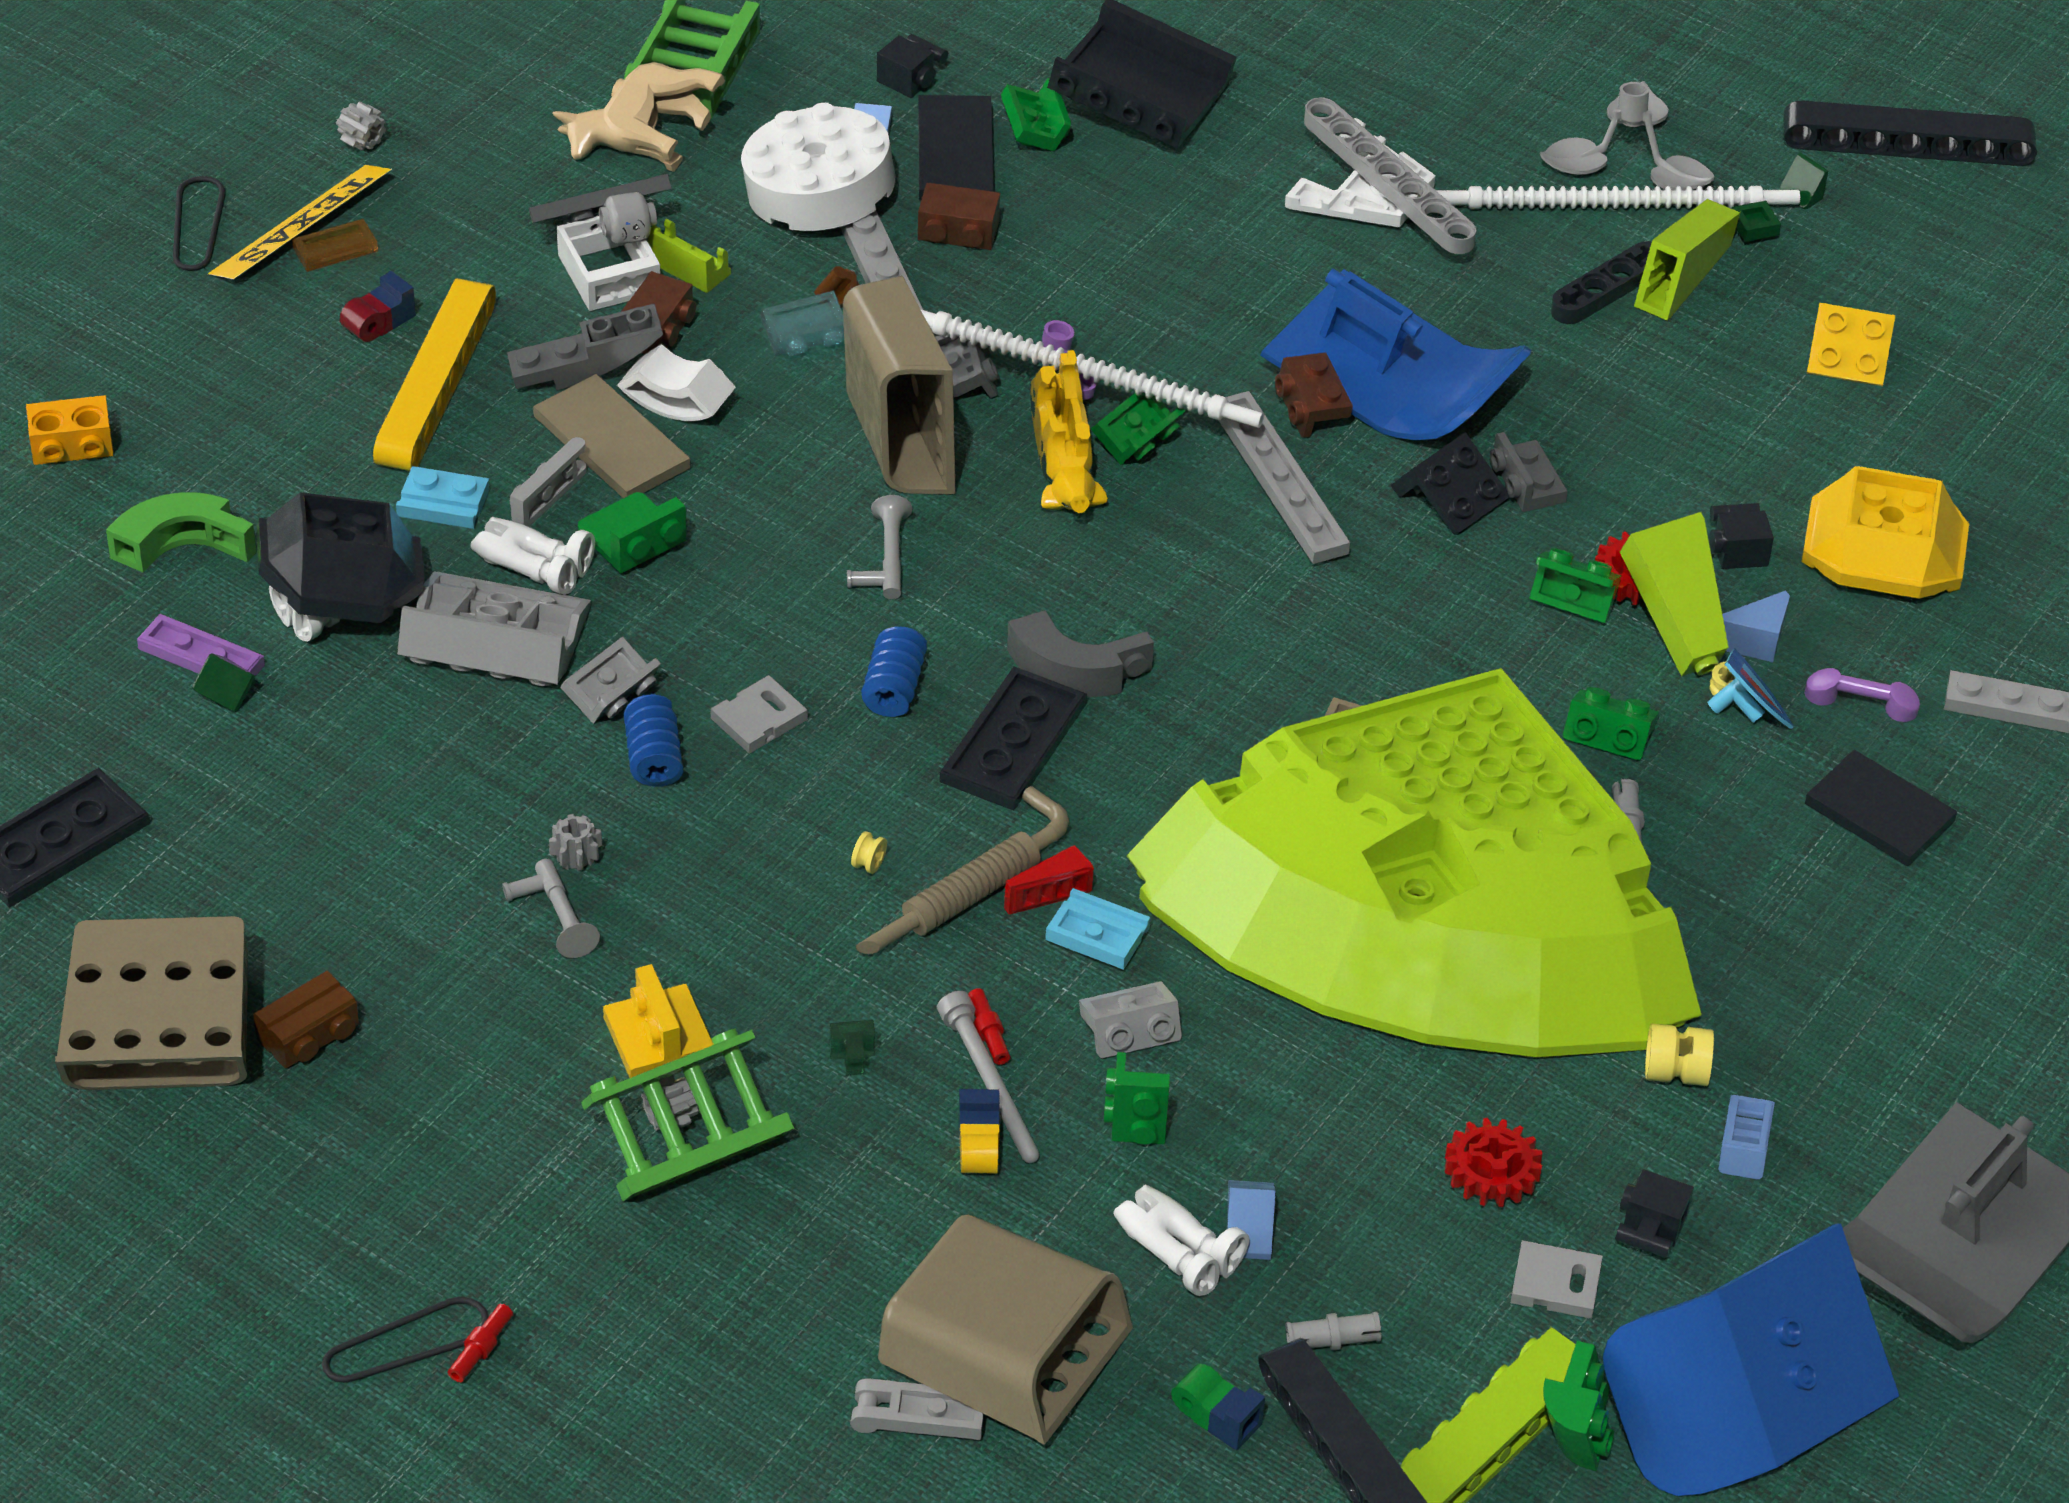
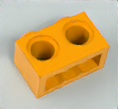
M106 395L26 404L29 439L34 465L113 456Z

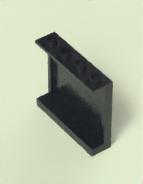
M1105 0L1102 4L1097 23L1065 60L1058 56L1055 58L1047 88L1178 149L1227 88L1237 57L1115 0Z

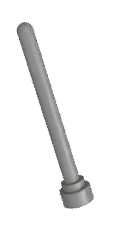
M954 991L945 995L937 1004V1010L944 1024L960 1034L986 1088L999 1089V1114L1022 1159L1026 1163L1036 1162L1039 1158V1151L973 1023L976 1008L969 994L965 991Z

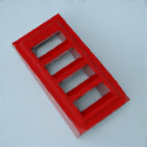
M1074 845L1006 880L1004 910L1010 915L1068 900L1072 888L1085 893L1091 892L1094 871L1092 863Z

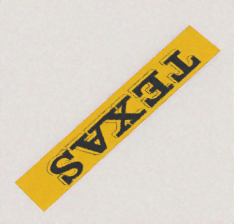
M364 165L208 274L235 279L392 169Z

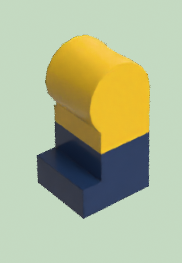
M959 1089L958 1120L961 1173L997 1174L999 1159V1089Z

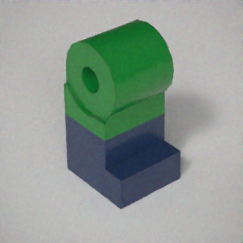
M1195 1365L1171 1391L1172 1399L1180 1411L1191 1418L1194 1423L1236 1451L1262 1425L1265 1396L1252 1388L1243 1392L1224 1380L1216 1370L1208 1365Z

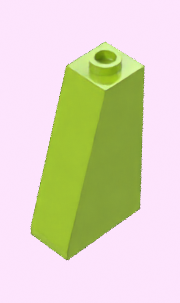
M1706 199L1655 237L1651 243L1634 307L1669 320L1731 246L1740 212Z
M1699 512L1632 533L1620 551L1681 676L1694 672L1697 675L1711 672L1715 665L1719 664L1720 659L1729 648L1705 519L1702 513Z

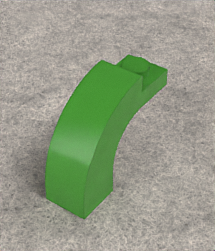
M172 493L148 499L125 511L106 529L110 559L140 572H144L164 552L182 545L200 544L210 546L245 562H248L257 553L253 524L241 517L231 515L228 499L205 493Z

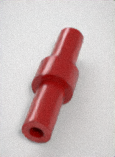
M980 988L973 989L969 992V996L976 1008L974 1012L976 1017L974 1025L982 1041L986 1042L994 1063L997 1065L1005 1064L1009 1061L1010 1054L1002 1037L1004 1028L999 1015L991 1010L984 990Z
M498 1304L484 1324L475 1327L464 1341L465 1349L448 1370V1375L454 1381L463 1382L480 1359H486L497 1345L496 1337L513 1316V1311L507 1305Z

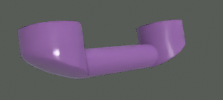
M1053 320L1046 323L1042 335L1044 347L1051 344L1054 346L1055 351L1062 347L1064 353H1067V351L1071 350L1074 329L1064 321ZM1080 374L1083 400L1091 399L1094 397L1097 383L1094 382L1093 377L1085 380L1083 374Z
M1825 668L1813 673L1807 679L1804 691L1806 698L1816 705L1832 704L1837 698L1838 691L1886 700V713L1889 717L1899 722H1908L1915 719L1920 707L1918 695L1907 684L1894 682L1889 685L1845 676L1833 668Z

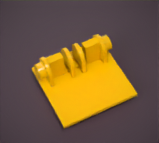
M1819 303L1807 374L1883 387L1895 315Z

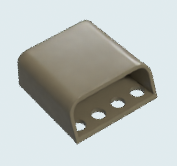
M903 276L855 286L847 292L843 300L846 390L881 468L883 478L891 488L903 493L955 494L953 370Z
M227 916L85 920L79 922L74 929L57 1056H55V1064L61 1080L68 1086L86 1090L211 1087L234 1085L244 1081L247 1076L248 950L244 921L239 917Z
M967 1214L955 1220L888 1302L882 1318L878 1359L882 1364L1045 1445L1133 1327L1122 1284L1114 1273L1103 1271L983 1219ZM1089 1323H1100L1106 1326L1109 1332L1105 1335L1095 1336L1086 1332L1084 1326ZM1077 1350L1084 1353L1088 1359L1083 1363L1074 1364L1065 1360L1062 1354L1066 1351ZM1048 1378H1055L1064 1382L1066 1388L1059 1392H1052L1043 1388L1041 1382Z

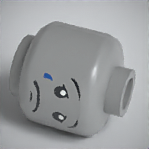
M639 192L609 196L605 201L604 207L599 208L600 225L604 237H610L614 243L619 245L646 240L650 235L651 226L657 225L654 203H647L644 196Z

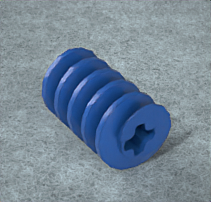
M894 626L882 631L875 641V648L871 655V661L861 692L865 705L876 714L896 717L909 711V703L914 698L921 666L924 662V655L928 648L926 639L916 630L908 627Z
M655 694L643 695L633 699L624 711L630 772L638 782L651 787H663L673 784L683 774V763L681 762L682 756L680 739L678 738L677 716L672 710V702L664 696Z

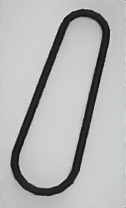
M196 176L189 178L181 183L176 191L173 262L178 268L183 270H199L204 268L211 259L225 196L224 185L213 177ZM194 182H210L219 188L220 193L206 256L201 263L186 265L179 261L182 192L185 187Z
M461 1296L448 1298L329 1349L323 1357V1372L328 1378L336 1382L346 1383L462 1347L466 1338L346 1376L333 1373L329 1367V1361L334 1354L449 1305L462 1303L475 1307L482 1316L481 1326L489 1317L488 1312L480 1302L472 1298Z

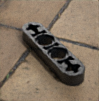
M1642 241L1557 290L1552 299V317L1563 324H1576L1638 288L1652 242ZM1624 272L1629 274L1630 277H1618L1613 273ZM1587 288H1600L1604 292L1593 293L1588 291Z

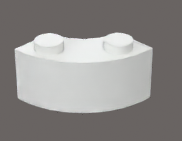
M662 344L640 357L617 385L631 399L646 409L661 416L681 421H698L713 416L736 388L723 371L710 359L700 362L685 360L670 352Z

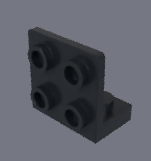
M1466 432L1391 484L1399 498L1412 489L1416 495L1423 491L1454 535L1509 498L1506 488Z

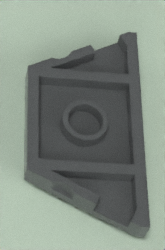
M668 174L528 209L532 223L556 224L563 222V224H568L594 217L593 214L599 213V208L604 207L605 201L609 196L639 192L644 198H648L671 189Z

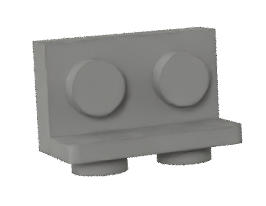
M1162 981L1079 1000L1081 1017L1094 1032L1096 1053L1100 1058L1115 1056L1117 1052L1127 1053L1179 1041L1182 1037L1178 1000Z

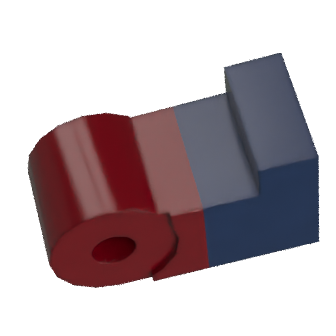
M389 271L380 277L379 287L365 296L353 298L345 304L340 313V323L364 342H370L379 336H383L416 316L414 288L394 272Z

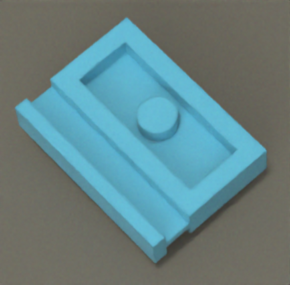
M412 466L402 489L401 499L396 504L397 515L404 518L474 529L476 525L475 520L479 517L490 490L489 478Z
M1072 888L1070 897L1067 901L1064 900L1047 926L1045 940L1124 970L1140 945L1143 934L1147 933L1150 928V917Z

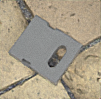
M769 675L737 693V697L730 702L726 699L710 709L711 719L749 754L808 720V710ZM766 701L773 702L781 711L775 710Z
M1522 1240L1510 1303L1533 1307V1304L1547 1306L1549 1311L1592 1319L1603 1256ZM1573 1274H1581L1584 1277L1583 1290L1579 1293L1572 1292L1569 1288Z

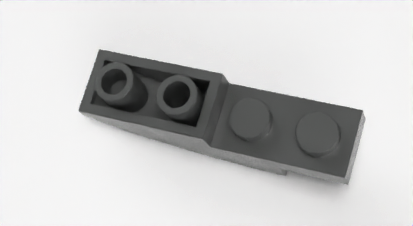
M655 303L579 322L582 334L507 352L516 389L554 380L556 390L564 389L595 374L598 376L603 375L633 359L663 335Z

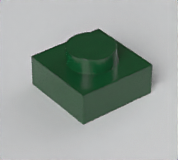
M1766 200L1732 207L1733 210L1740 212L1736 229L1745 242L1779 235L1781 223Z

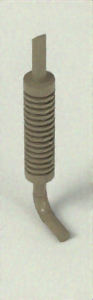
M1033 786L1026 788L1022 795L1023 800L1043 813L1051 821L1044 829L1031 837L1022 831L1015 833L1007 840L1002 841V843L978 856L975 860L970 861L962 868L957 869L949 876L944 877L936 884L931 885L923 892L905 901L902 905L903 916L856 945L857 951L864 954L876 953L912 930L920 936L926 935L934 930L935 927L940 926L948 921V919L953 918L961 913V911L966 910L974 903L1006 885V880L1039 864L1041 858L1039 851L1058 841L1066 833L1069 826L1067 811Z

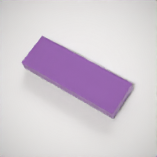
M159 614L137 638L139 650L198 674L211 653L227 657L254 675H257L265 666L264 655L162 614Z

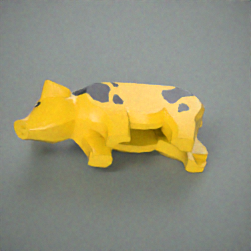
M1069 350L1067 353L1060 354L1058 374L1055 372L1054 365L1043 366L1032 379L1030 389L1031 413L1041 468L1044 476L1052 482L1043 491L1041 498L1042 508L1050 510L1066 508L1073 509L1077 513H1083L1088 507L1106 503L1108 498L1103 487L1094 481L1090 474L1092 471L1090 428L1083 404L1076 354L1074 350Z

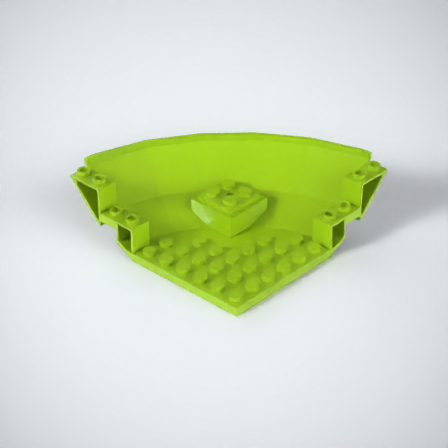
M1502 668L1282 727L1243 753L1239 777L1210 785L1202 779L1193 785L1127 855V858L1136 868L1138 877L1145 881V884L1140 888L1139 898L1147 909L1227 971L1322 1015L1417 1042L1530 1057L1646 1050L1651 1023L1680 1027L1686 1023V1020L1701 1016L1677 918L1672 908H1664L1647 888L1651 862L1633 823Z

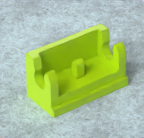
M665 219L664 234L661 233L659 227L655 225L651 227L648 244L659 261L660 268L687 283L693 284L694 287L705 293L711 291L731 274V268L728 267V252L723 248H717L718 258L689 244L676 237L675 223L669 219Z

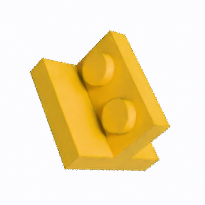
M652 964L635 968L636 987L630 988L631 999L603 1006L604 1020L629 1078L713 1045L687 984L663 990Z

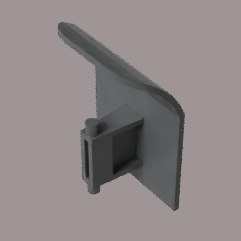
M1956 1102L1862 1212L1848 1225L1843 1227L1857 1272L1960 1341L1967 1343L1979 1341L2006 1321L2068 1247L2069 1173L2027 1147L2028 1135L2034 1129L2033 1123L2028 1118L2020 1116L2012 1126L2005 1123L2001 1129H1998Z

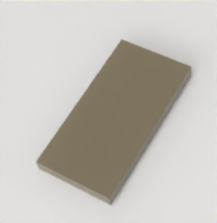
M597 374L533 406L534 417L563 444L566 445L575 437L585 440L586 449L579 458L622 498L636 492L644 493L690 469V457Z

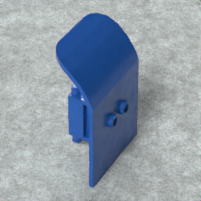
M1333 268L1325 279L1328 285L1262 350L1260 356L1281 369L1283 358L1326 352L1353 405L1351 412L1353 416L1384 435L1410 440H1426L1448 434L1465 422L1531 354L1532 350L1525 345L1498 350L1463 345L1354 273L1348 272L1345 269L1338 272Z
M1841 1223L1826 1228L1712 1292L1675 1306L1646 1314L1619 1327L1607 1340L1603 1353L1605 1374L1639 1469L1643 1476L1659 1490L1676 1496L1703 1494L1775 1469L1900 1396Z

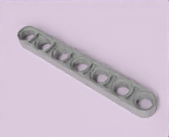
M1314 98L1307 102L1304 115L1305 126L1441 247L1454 254H1465L1474 248L1476 226L1334 101L1327 98ZM1315 113H1324V114H1328L1329 116H1328V117H1317V116H1314L1313 114H1315ZM1336 133H1348V134H1351L1352 136H1350V137H1341V136H1337V135H1335V134H1336ZM1367 152L1375 156L1363 157L1358 155V153ZM1390 172L1398 176L1386 177L1382 176L1381 173ZM1404 193H1416L1420 197H1408ZM1438 213L1442 214L1444 217L1433 218L1427 216L1426 214ZM1460 233L1466 235L1467 238L1458 239L1450 235Z

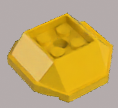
M1855 466L1847 474L1812 497L1801 562L1810 568L1816 567L1825 577L1835 583L1849 587L1918 599L1936 595L1944 590L1948 592L1960 590L1969 523L1953 503L1942 481Z

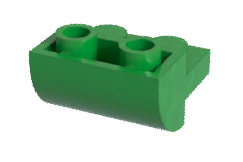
M1577 1341L1564 1382L1545 1378L1543 1396L1553 1432L1562 1453L1576 1465L1597 1471L1601 1456L1608 1457L1614 1439V1430L1610 1429L1608 1424L1609 1411L1604 1409L1609 1394V1383L1604 1380V1364L1599 1362L1595 1345Z

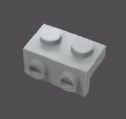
M621 637L567 678L560 688L594 724L605 714L609 719L616 716L628 704L626 698L634 692L639 697L648 691L657 681L654 674L661 666V663L655 658L647 664L632 646Z

